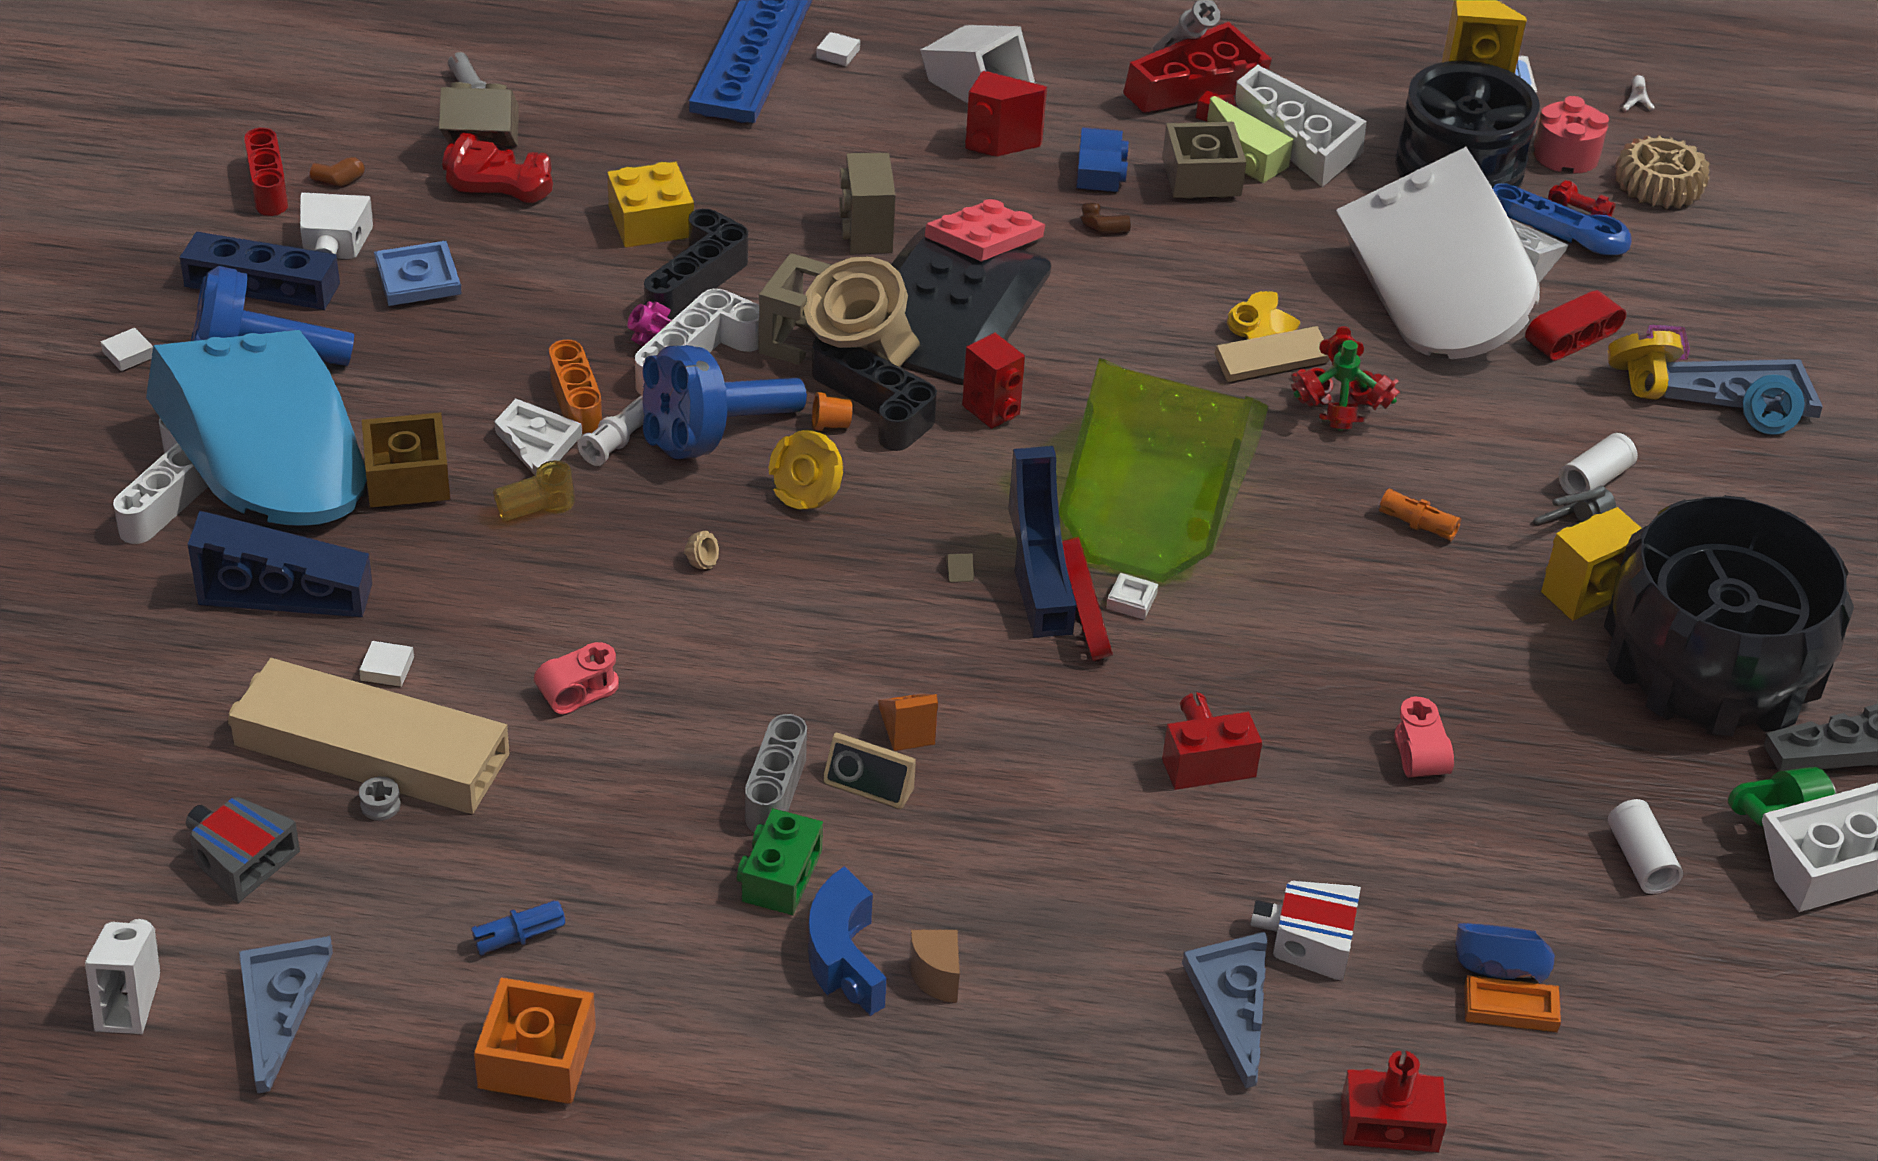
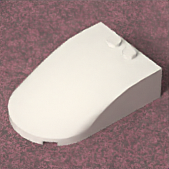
M1467 147L1336 210L1353 253L1400 335L1416 351L1430 356L1431 352L1448 354L1449 359L1477 356L1503 345L1517 335L1529 322L1528 315L1534 304H1538L1540 295L1535 269L1499 199Z

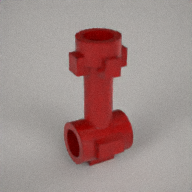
M1565 180L1560 185H1554L1549 190L1548 200L1565 207L1567 205L1574 206L1590 212L1591 215H1607L1612 217L1615 210V203L1608 201L1609 197L1600 195L1595 200L1579 194L1576 184L1572 181Z

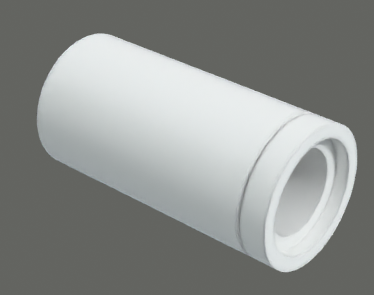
M1612 433L1560 469L1559 482L1561 487L1568 495L1593 490L1600 485L1604 486L1636 463L1638 456L1636 447L1626 435Z
M1633 799L1616 806L1608 816V824L1642 890L1648 894H1659L1675 887L1683 877V870L1647 802Z

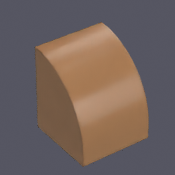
M911 930L909 964L913 980L921 990L933 998L957 1003L960 976L957 930Z

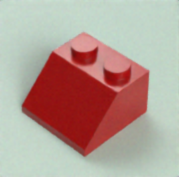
M983 70L969 91L965 149L998 157L1040 147L1043 142L1047 86Z

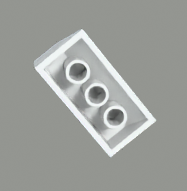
M1878 783L1764 813L1762 822L1775 881L1798 912L1878 890Z

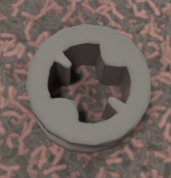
M374 777L365 781L360 786V807L362 813L367 818L377 821L387 820L395 816L400 810L399 788L393 779ZM384 796L385 800L375 801V797Z

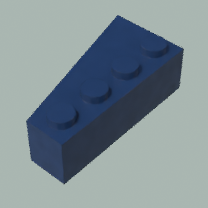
M199 511L187 544L198 605L363 617L372 587L369 553Z

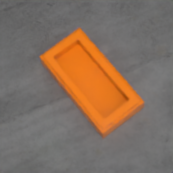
M1467 975L1464 985L1465 1022L1558 1032L1561 1024L1559 986Z

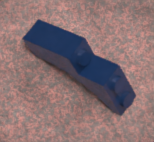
M1053 446L1013 449L1008 511L1017 539L1015 574L1033 638L1073 635L1077 605L1068 576L1062 544L1057 497L1056 453Z

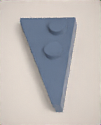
M1265 932L1185 951L1182 965L1245 1088L1256 1086L1258 1079L1260 1031L1264 999L1263 986L1265 981V952L1267 946V935Z
M330 936L239 951L257 1093L271 1090L333 954Z

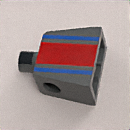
M240 797L231 798L215 812L202 804L197 805L189 812L186 818V826L192 830L190 841L196 864L237 903H240L300 852L296 822Z

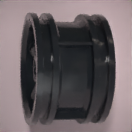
M1448 61L1424 68L1413 77L1409 85L1405 106V120L1395 158L1396 169L1400 177L1407 176L1418 169L1467 147L1492 189L1494 185L1500 183L1520 188L1524 180L1528 163V150L1540 109V102L1536 92L1525 80L1516 74L1487 63Z

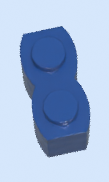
M1082 127L1077 188L1118 192L1119 182H1126L1129 141L1122 140L1123 131Z

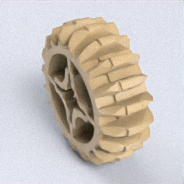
M1645 135L1643 140L1634 138L1632 143L1625 144L1616 162V181L1620 183V189L1628 191V197L1639 198V203H1651L1652 207L1661 205L1665 209L1669 206L1680 209L1683 204L1692 205L1693 201L1700 200L1710 178L1708 176L1710 171L1708 169L1709 162L1705 160V154L1696 152L1695 146L1685 145L1684 140L1678 142L1673 140L1672 137L1665 139L1658 135L1656 138H1651Z

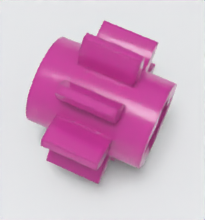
M648 301L646 306L643 304L637 305L631 312L627 323L628 328L635 332L631 340L644 346L672 321L667 318L671 310L658 302L652 303Z

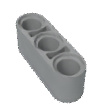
M793 714L778 715L771 720L745 787V823L753 832H755L759 823L765 825L772 808L786 812L789 810L806 762L807 725L799 716Z

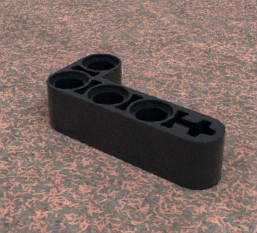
M702 208L691 212L688 218L689 248L644 280V305L646 306L648 301L662 304L671 310L667 318L672 320L703 292L716 289L745 268L748 264V230L745 226L712 209Z
M818 337L815 338L812 349L813 378L819 383L878 413V441L882 447L891 451L904 450L935 424L937 390L934 385L862 347L839 348L822 342Z

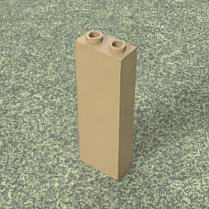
M270 658L261 672H257L253 676L249 689L240 701H236L232 705L228 716V724L232 728L235 746L362 783L374 777H388L398 784L400 794L472 815L510 754L507 724L274 658Z

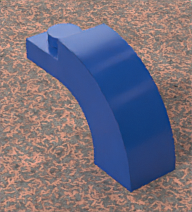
M844 866L827 879L813 900L809 916V963L817 983L826 995L842 987L846 997L852 1003H858L871 1016L885 1007L887 978L854 945L852 938L860 930L871 924L873 894Z

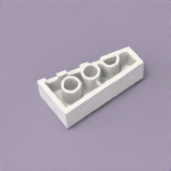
M1256 65L1237 81V108L1291 137L1293 144L1290 160L1321 187L1325 186L1363 153L1366 130L1365 120L1259 65Z

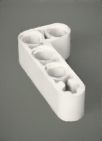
M710 289L703 292L636 353L635 382L637 392L643 395L644 380L642 370L645 359L648 356L657 355L665 347L691 345L702 347L711 352L720 343L744 352L759 349V305L722 289Z
M159 418V427L165 454L119 493L113 502L119 536L127 543L140 544L153 538L208 487L161 418Z

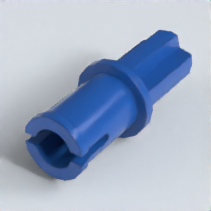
M551 901L516 913L515 909L510 910V916L477 927L473 926L471 931L474 941L490 935L494 936L477 942L476 947L481 956L516 942L524 945L526 944L525 939L563 927L565 925V916L558 901Z

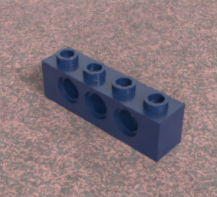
M196 231L179 257L184 287L200 289L203 277L217 266H223L247 274L245 297L325 310L340 285L337 254Z

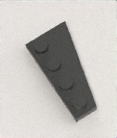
M1878 704L1864 707L1863 714L1849 717L1845 713L1830 716L1829 723L1823 725L1810 721L1766 733L1764 748L1779 771L1807 767L1837 769L1850 766L1878 765Z

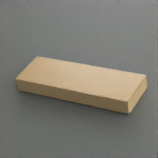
M1318 326L1217 345L1214 352L1227 382L1329 362L1328 355L1322 354L1319 350V344L1324 338Z

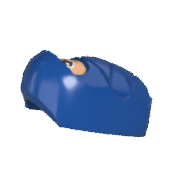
M1459 923L1457 926L1455 942L1457 959L1466 969L1494 979L1535 978L1540 984L1549 977L1554 966L1555 954L1536 931L1473 923Z

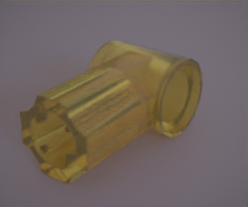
M547 461L537 468L536 476L494 489V500L503 522L541 509L556 514L571 509L575 503L571 467L562 461Z

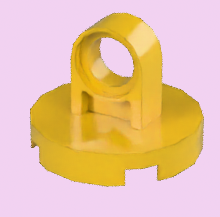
M1652 331L1653 338L1639 340L1638 333L1611 342L1608 345V363L1613 368L1628 370L1632 392L1638 397L1651 400L1662 397L1668 387L1666 362H1674L1681 358L1684 353L1680 335L1670 331ZM1652 373L1654 383L1647 392L1645 381L1647 376Z
M810 430L797 431L791 436H785L780 439L771 453L768 466L769 475L774 476V483L777 487L773 489L776 496L787 506L796 509L820 508L831 501L840 488L843 476L842 457L836 444L825 434Z

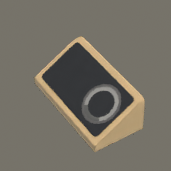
M836 732L832 739L826 763L824 783L901 809L914 789L916 759Z

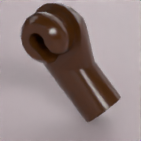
M1084 203L1081 207L1083 215L1080 218L1082 223L1100 233H1125L1131 230L1129 215H1100L1101 207L1098 203Z

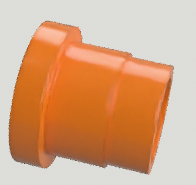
M816 392L813 399L811 417L813 430L822 431L824 427L849 428L852 420V401L827 397L826 393Z

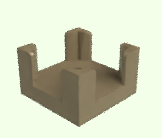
M793 253L787 256L759 294V353L797 365L801 364L806 357V352L783 344V341L795 325L810 330L803 310L807 303V296L803 294L804 274L816 277L830 267L831 264Z

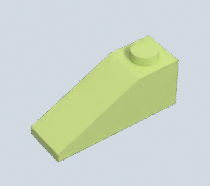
M1216 96L1210 98L1207 122H1234L1246 159L1245 173L1265 183L1289 167L1293 144L1291 137Z

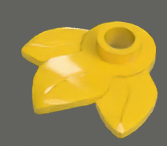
M1261 291L1252 294L1247 302H1241L1233 307L1227 317L1229 329L1234 334L1246 337L1247 339L1297 330L1300 326V321L1276 308L1278 293L1271 291Z

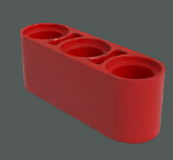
M269 128L252 129L245 134L244 140L255 207L257 212L262 215H279L287 210L288 200L277 135L275 131Z
M1594 290L1537 316L1527 327L1525 338L1551 360L1557 361L1615 334L1624 324L1627 312L1601 291Z

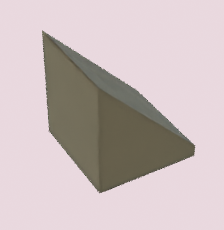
M973 553L945 555L949 582L974 581Z

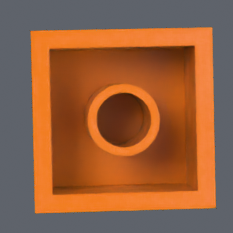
M501 977L474 1052L478 1088L572 1104L596 1029L594 993Z

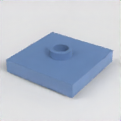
M447 241L374 252L375 264L388 306L462 294L461 283Z

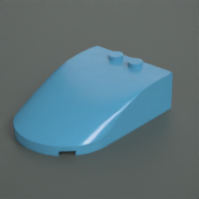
M300 330L264 334L248 333L244 336L211 337L207 340L153 345L146 398L208 487L220 500L243 514L248 508L268 515L267 522L284 525L327 523L344 517L355 509L356 502L364 495L367 480L365 464L341 395L333 378L316 350Z

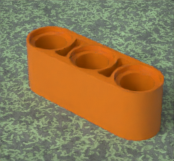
M573 340L556 341L549 348L550 376L563 417L581 423L582 435L592 433L598 428V424L602 420L601 394L584 349L580 343Z

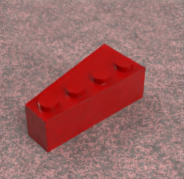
M1228 21L1206 30L1198 39L1187 38L1130 62L1123 94L1143 112L1196 103L1206 91L1219 95H1236L1237 81L1256 65L1269 70L1272 58Z

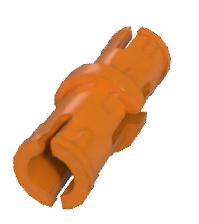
M1388 488L1380 502L1379 512L1409 523L1412 529L1419 530L1421 528L1449 541L1455 538L1459 530L1460 517L1430 506V502L1421 499L1418 501Z

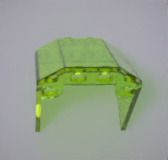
M1099 358L1059 507V515L1073 538L1079 536L1087 562L1096 565H1108L1111 569L1137 576L1141 574L1148 576L1151 580L1165 582L1212 555L1259 444L1269 406L1253 397L1245 396V399L1221 394L1128 370L1108 360Z

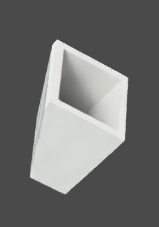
M964 25L920 50L928 80L968 103L971 87L983 70L1035 83L1021 26Z

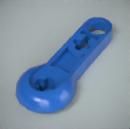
M1500 183L1493 186V191L1507 216L1511 219L1568 242H1572L1574 238L1581 245L1595 253L1618 255L1630 249L1632 237L1629 229L1614 217L1607 215H1585L1513 185Z

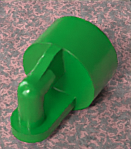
M1807 767L1779 771L1769 780L1742 783L1731 791L1728 797V805L1735 813L1739 815L1747 814L1757 825L1763 826L1762 818L1764 813L1837 793L1832 780L1822 769Z

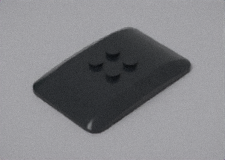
M923 227L913 236L891 264L900 272L908 293L905 315L912 332L920 343V346L901 367L963 385L966 347L993 333H997L1007 341L1050 276L1051 263L1046 257L1018 248L981 262L924 237L926 227Z

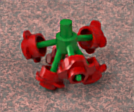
M1346 326L1338 327L1336 334L1329 339L1322 340L1319 344L1320 352L1328 355L1332 362V366L1327 371L1316 367L1307 371L1299 369L1291 375L1294 382L1291 384L1294 397L1300 403H1307L1310 407L1312 405L1317 406L1320 403L1322 405L1328 404L1327 414L1320 413L1319 418L1330 420V427L1337 428L1340 431L1352 429L1353 422H1364L1365 417L1357 416L1358 404L1369 405L1375 411L1380 405L1387 409L1390 404L1397 402L1396 396L1400 392L1395 388L1399 382L1397 378L1393 381L1385 374L1382 376L1379 373L1373 374L1359 369L1361 362L1359 356L1363 354L1364 346L1362 342L1356 341L1351 336V330ZM1332 377L1341 382L1339 402H1331L1332 398L1329 393L1333 390Z

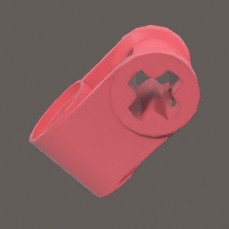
M603 642L587 644L579 650L543 663L534 674V682L554 712L564 715L572 713L584 705L609 697L617 691L619 678L617 673L613 671V666L616 663L615 650L609 644ZM592 655L594 657V661H591L590 659ZM604 679H606V685H605V686L603 685V680H604Z
M1414 696L1407 698L1403 701L1400 708L1402 721L1397 725L1394 732V740L1401 756L1405 775L1408 778L1451 774L1454 767L1453 747L1449 737L1446 735L1437 706L1431 700L1424 697Z

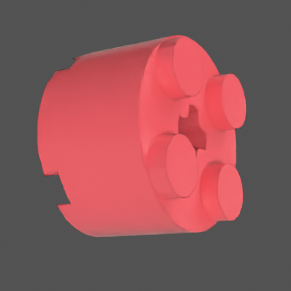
M1568 96L1564 101L1547 105L1542 108L1535 135V158L1545 167L1559 172L1562 171V167L1574 168L1573 173H1585L1594 169L1598 165L1602 153L1609 116L1586 105L1585 101L1577 96Z

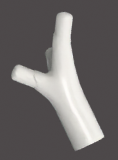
M1635 76L1632 79V93L1628 101L1621 108L1624 112L1636 102L1643 103L1649 111L1654 109L1647 96L1643 76Z

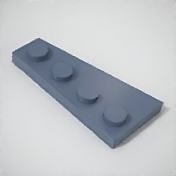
M1801 359L1666 362L1668 387L1664 393L1665 398L1743 408L1742 398L1749 385L1764 375L1777 374L1792 379L1800 387L1804 396L1802 416L1819 418L1823 408ZM1784 392L1774 398L1768 395L1765 396L1762 393L1761 396L1767 404L1764 411L1770 412L1772 410L1777 413H1784L1778 404Z

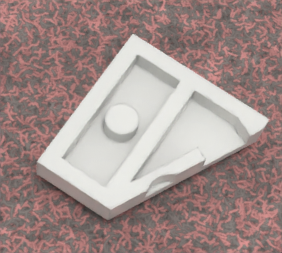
M516 398L494 421L496 434L528 469L541 480L545 478L582 436L581 423Z

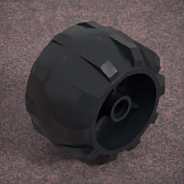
M1724 495L1723 497L1684 499L1658 511L1657 516L1647 526H1644L1630 537L1622 564L1615 578L1614 592L1604 623L1605 629L1612 637L1606 661L1614 676L1624 684L1637 683L1648 695L1645 707L1667 720L1676 714L1688 720L1706 724L1707 734L1733 736L1736 726L1755 723L1763 731H1776L1796 724L1804 703L1821 699L1834 662L1841 652L1846 629L1854 609L1846 580L1849 572L1835 547H1832L1805 520L1789 511L1785 512L1764 503L1745 499V497Z

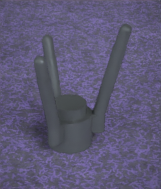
M1602 485L1593 490L1555 498L1552 501L1554 506H1567L1536 517L1533 523L1539 525L1575 512L1576 517L1581 522H1584L1595 514H1602L1616 508L1615 498Z

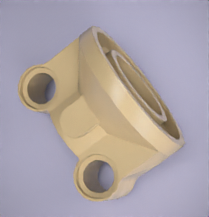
M874 257L848 258L832 264L816 276L806 291L807 303L803 310L808 326L824 343L839 348L862 347L898 367L920 346L919 340L912 332L905 315L908 293L900 272L889 262Z

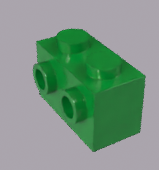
M772 808L765 825L759 823L756 827L752 840L753 850L750 857L744 855L738 867L737 882L742 883V902L794 915L822 853L823 821Z

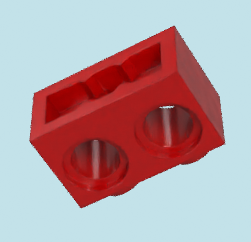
M993 333L966 347L962 406L991 429L1020 415L1025 355L997 333Z

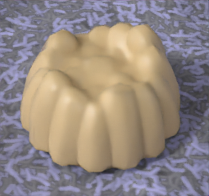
M700 531L688 538L684 554L687 556L689 563L698 569H711L712 566L716 565L719 556V546L717 539L712 533Z

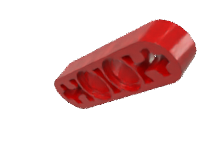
M1077 536L1064 540L1062 544L1068 576L1093 661H1098L1113 656L1112 648L1080 538Z

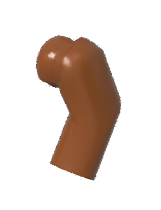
M355 157L345 158L333 166L314 163L310 169V178L315 181L344 187L364 174L365 166L361 160Z

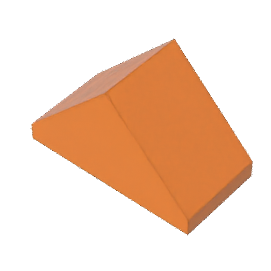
M914 694L878 700L879 710L894 751L935 745L938 710L937 694Z

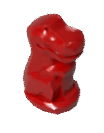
M470 132L462 133L455 144L450 143L444 152L442 167L446 171V181L453 189L460 192L505 193L523 202L534 203L542 200L552 191L551 160L546 153H527L524 163L516 164V158L512 150L500 151L494 143L480 141L477 134Z

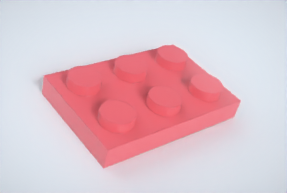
M988 199L978 205L965 207L962 211L951 215H943L940 219L926 223L924 237L982 262L1042 238L1045 224L1034 220L1033 216L1029 213L1010 210L1004 207L1002 202Z

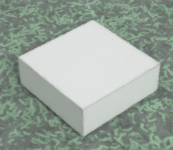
M830 32L817 47L816 58L847 66L860 50V40Z
M136 328L101 341L102 352L120 371H124L152 358L153 346Z
M1120 573L1107 598L1106 609L1145 620L1157 595L1158 584Z
M372 641L359 670L361 681L402 687L414 659L413 647Z

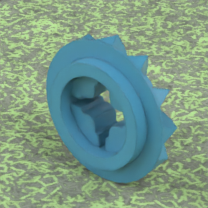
M1782 375L1762 376L1749 385L1742 398L1743 414L1751 427L1766 434H1780L1790 430L1799 422L1804 411V396L1800 387L1792 379ZM1784 392L1778 404L1785 414L1782 415L1771 410L1761 416L1767 406L1761 394L1763 393L1765 396L1768 395L1774 398Z

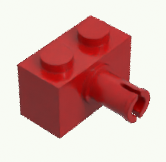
M1192 693L1185 696L1180 702V708L1187 721L1167 724L1162 756L1174 790L1255 778L1257 776L1263 742L1250 713L1242 712L1213 717L1204 694L1196 693L1198 706Z
M1401 1051L1392 1053L1389 1057L1387 1072H1378L1372 1069H1348L1341 1095L1343 1145L1439 1153L1447 1126L1444 1078L1418 1073L1420 1068L1419 1059L1408 1051L1405 1053L1403 1064H1399Z

